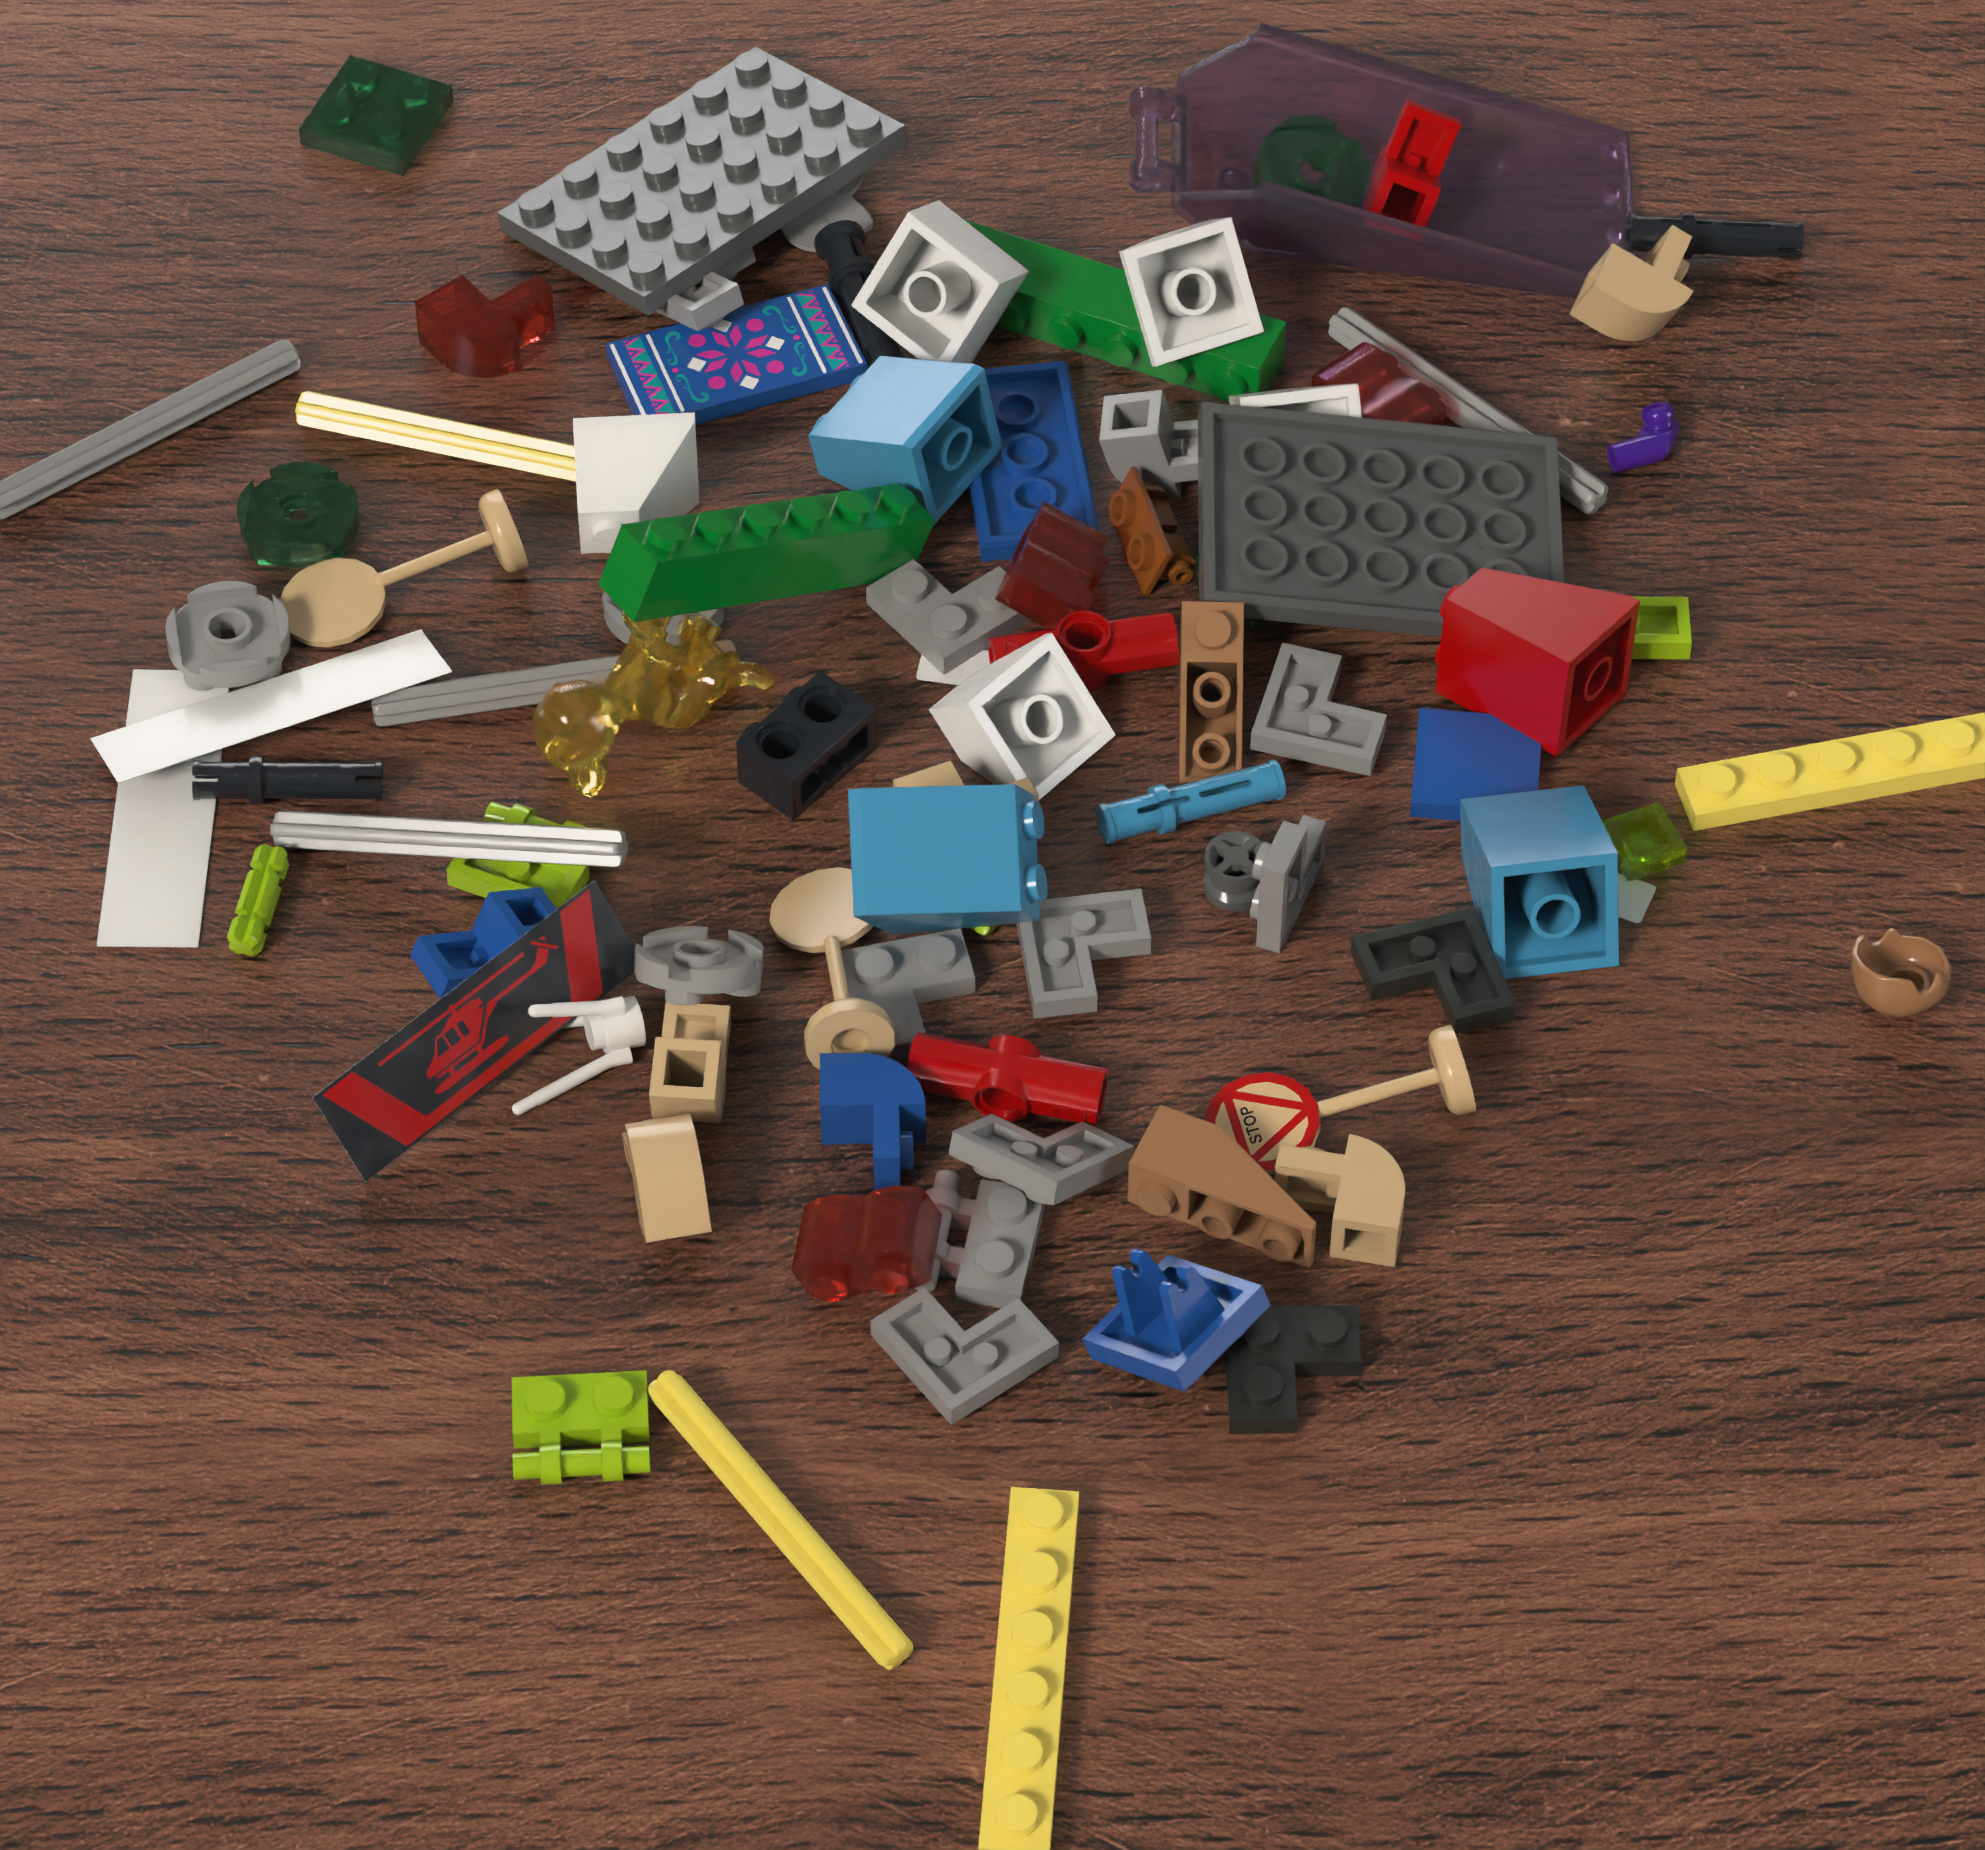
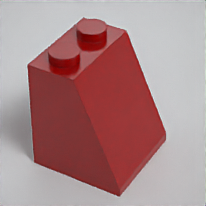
M1481 568L1462 585L1457 584L1453 586L1442 602L1440 615L1444 619L1441 642L1435 653V663L1438 665L1435 692L1472 712L1491 714L1540 743L1541 749L1557 757L1627 694L1640 600L1630 595Z

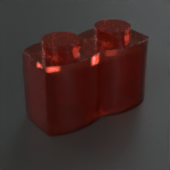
M1362 342L1312 375L1311 387L1357 383L1359 386L1362 418L1444 426L1447 408L1440 394L1433 387L1425 385L1413 377L1404 375L1400 363L1391 353L1382 351L1370 343Z
M1043 501L1025 528L1014 550L1010 565L996 592L995 600L1046 629L1057 628L1060 620L1069 613L1088 611L1095 598V593L1087 588L1094 589L1110 561L1109 557L1102 554L1107 536L1048 502Z
M914 1186L881 1188L868 1193L864 1197L832 1195L815 1199L804 1206L791 1271L811 1297L826 1302H839L846 1298L863 1294L869 1289L897 1294L907 1289L919 1287L931 1280L942 1213L923 1188Z

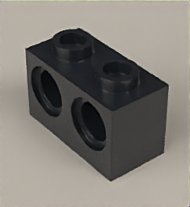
M820 671L802 687L797 686L789 691L779 707L761 722H754L749 725L736 742L738 782L794 821L877 749L876 708Z

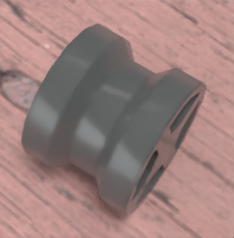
M1225 832L1213 838L1206 846L1204 856L1206 870L1203 879V889L1206 898L1214 906L1233 912L1249 910L1251 908L1255 891L1260 884V880L1252 878L1253 864L1262 844L1257 837L1247 832Z

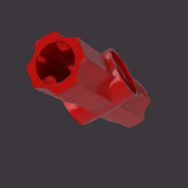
M1075 611L1063 617L1057 628L988 638L989 663L991 664L1042 635L1052 633L1089 692L1097 690L1106 684L1112 674L1179 665L1180 658L1177 628L1173 614H1169V612L1108 621L1102 615L1092 611Z
M921 1032L914 1035L907 1069L917 1078L923 1092L972 1101L976 1110L984 1116L993 1114L1008 1122L1021 1120L1029 1112L1075 1122L1083 1121L1095 1126L1100 1121L1103 1111L1109 1071L1107 1068L1042 1056L1041 1051L1033 1043L1017 1036H997L988 1041L987 1045Z

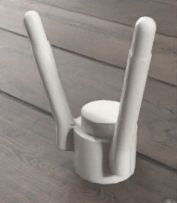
M620 996L601 1001L531 1005L528 1009L531 1017L577 1016L562 1029L584 1026L591 1050L603 1049L605 1055L516 1102L512 1106L513 1113L521 1115L612 1067L633 1063L631 1048L644 1046L646 1043L644 1020L635 996L624 998Z

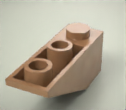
M1182 601L1179 671V785L1242 769L1244 602Z
M1160 1105L1129 1161L1127 1201L1139 1205L1143 1210L1152 1215L1168 1216L1196 1226L1212 1237L1219 1239L1228 1238L1261 1250L1265 1255L1274 1260L1291 1261L1310 1268L1314 1261L1316 1222L1221 1126Z

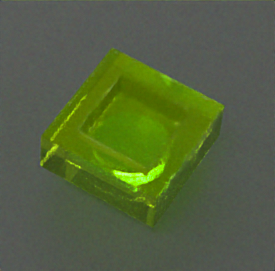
M1659 802L1602 820L1618 852V866L1628 882L1685 863L1687 846Z

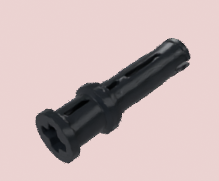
M850 220L836 221L822 228L815 236L813 244L817 256L827 263L830 271L827 281L831 292L843 300L846 305L868 368L879 356L904 358L899 344L851 306L876 263L867 257L864 250L866 237L862 226Z

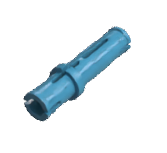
M1274 759L1261 765L1215 775L1168 789L1163 783L1148 787L1147 794L1110 804H1099L1096 807L1097 824L1106 844L1154 830L1163 835L1174 832L1176 825L1226 813L1234 809L1273 799H1283L1286 796V784L1282 769Z

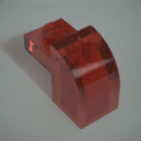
M461 275L415 301L419 343L443 366L455 373L468 377L495 378L509 375L522 369L520 348L538 341L546 333L555 329L552 287L539 275L532 277L492 301L485 297L465 276Z

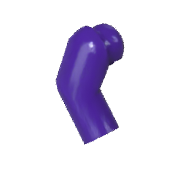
M1667 402L1648 404L1641 413L1644 425L1641 426L1638 436L1608 444L1607 458L1614 473L1657 463L1668 456L1679 434V422L1674 420L1675 412L1672 405Z

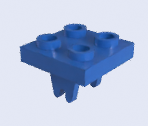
M1134 1248L1130 1252V1260L1133 1264L1132 1271L1120 1265H1116L1112 1271L1119 1303L1082 1340L1091 1359L1185 1392L1271 1305L1262 1285L1169 1254L1156 1265L1148 1252Z

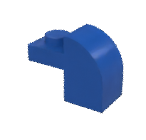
M541 887L488 892L472 930L418 936L410 956L441 999L557 909Z
M820 1053L821 1144H873L874 1197H901L900 1170H913V1143H926L925 1096L920 1083L905 1066L885 1056L872 1053Z

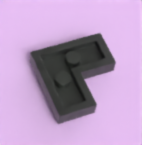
M1472 907L1351 937L1350 953L1371 1001L1432 986L1448 1023L1452 1026L1455 1034L1515 1020L1516 1002Z
M1358 1305L1270 1306L1225 1351L1229 1434L1297 1433L1298 1413L1295 1377L1361 1376L1362 1354Z

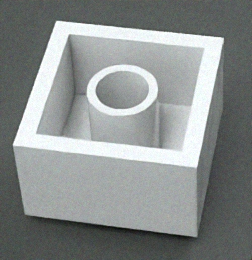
M938 200L907 213L851 306L918 359L971 364L1029 271Z

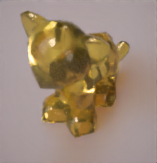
M622 611L623 621L632 634L603 685L581 679L557 682L535 708L532 719L534 739L542 756L556 768L568 773L571 786L578 795L594 798L605 785L608 776V753L614 745L620 724L641 719L666 729H684L702 720L712 705L728 690L747 685L767 691L774 686L775 674L771 669L756 662L739 661L740 654L732 651L725 653L715 643L722 628L716 622L698 612L682 616L677 627L679 643L675 646L666 641L668 632L665 629L672 616L633 622Z

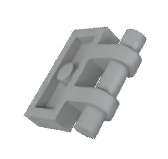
M938 1171L933 1188L925 1191L920 1210L921 1216L925 1221L921 1236L913 1240L908 1259L913 1267L910 1285L918 1291L925 1287L930 1292L935 1289L938 1276L957 1279L955 1301L1003 1308L1017 1298L1023 1302L1045 1204L1030 1200L1025 1195V1191L1008 1183L985 1179L980 1180L976 1200L961 1198L958 1194L961 1177L954 1171ZM950 1228L968 1230L964 1248L950 1246L947 1243Z

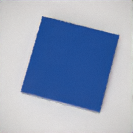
M1419 708L1410 817L1460 821V799L1538 790L1541 744L1489 713Z

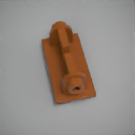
M1131 467L1119 490L1113 494L1108 511L1111 523L1117 530L1127 555L1128 564L1135 574L1143 596H1149L1158 580H1168L1174 585H1183L1193 578V570L1196 563L1193 555L1189 552L1183 535L1174 534L1179 525L1168 502V495L1165 489L1157 486L1154 482L1143 483L1137 467Z

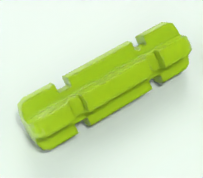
M262 844L254 851L250 863L253 870L247 873L235 910L238 916L232 920L227 935L230 942L229 949L237 955L246 954L254 957L263 949L267 936L263 931L270 927L282 889L278 884L285 880L289 867L287 851L280 846L271 847Z

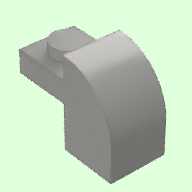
M1163 390L1104 396L1099 442L1113 475L1123 483L1130 468L1137 467L1143 483L1154 482L1157 486L1165 489L1168 499H1180L1182 482L1198 480V420L1173 422Z

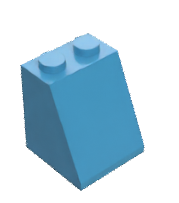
M879 356L864 374L857 376L851 383L848 392L828 414L822 415L817 420L808 435L819 475L850 490L900 483L915 495L919 504L935 519L933 526L1003 448L984 368L968 363Z
M1015 784L848 789L853 913L855 918L893 935L1041 921L1040 902L1046 901L1048 888L1045 870L1041 864H1038L1036 839L1043 837L1044 816L1040 803L1034 800L1032 793Z
M1580 785L1460 799L1461 856L1477 919L1504 978L1511 979L1619 966L1618 852L1585 786Z

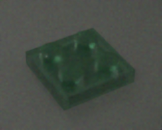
M349 55L299 127L300 143L303 146L404 176L452 105V85Z

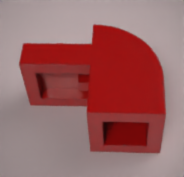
M1406 98L1386 147L1382 146L1368 183L1363 204V214L1366 222L1417 242L1420 241L1442 190L1439 176L1462 125L1460 119Z

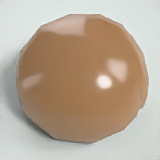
M1893 928L1888 929L1885 935L1876 943L1869 944L1868 938L1863 934L1856 938L1851 952V977L1860 999L1881 1015L1892 1017L1916 1015L1941 1002L1949 990L1951 965L1942 947L1928 939L1900 935Z

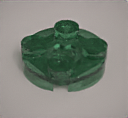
M1316 115L1290 117L1277 125L1259 145L1252 166L1253 182L1260 200L1266 206L1267 216L1273 223L1283 227L1293 226L1305 231H1325L1346 222L1357 210L1370 184V167L1365 151L1360 143L1353 136L1348 140L1341 132L1335 130L1334 128L1337 123ZM1304 162H1310L1312 170L1322 172L1324 178L1319 179L1316 184L1307 182L1300 175Z
M312 462L281 464L270 469L271 478L261 481L256 487L253 479L241 492L237 503L239 531L242 540L248 547L249 556L259 565L304 568L324 560L344 558L345 549L353 542L358 533L360 513L356 491L351 484L348 488L346 484L339 481L338 472L328 466ZM296 510H307L308 517L305 519H288L295 515Z

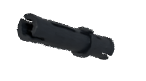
M1680 212L1678 217H1649L1629 214L1627 224L1631 225H1625L1624 237L1627 252H1648L1672 225L1692 236L1683 259H1691L1693 254H1716L1722 256L1779 257L1799 260L1802 253L1801 250L1797 249L1803 250L1804 228L1800 222L1771 223L1745 220H1709L1694 218V213Z
M250 756L249 762H203L193 760L192 776H195V779H219L216 782L192 781L193 800L249 799L250 805H263L264 799H376V801H383L382 782H357L359 779L383 780V761L264 762L263 756Z

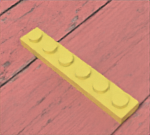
M1985 712L1677 768L1675 786L1693 831L1981 779L1985 778Z
M1011 1487L978 1850H1051L1079 1511V1491Z

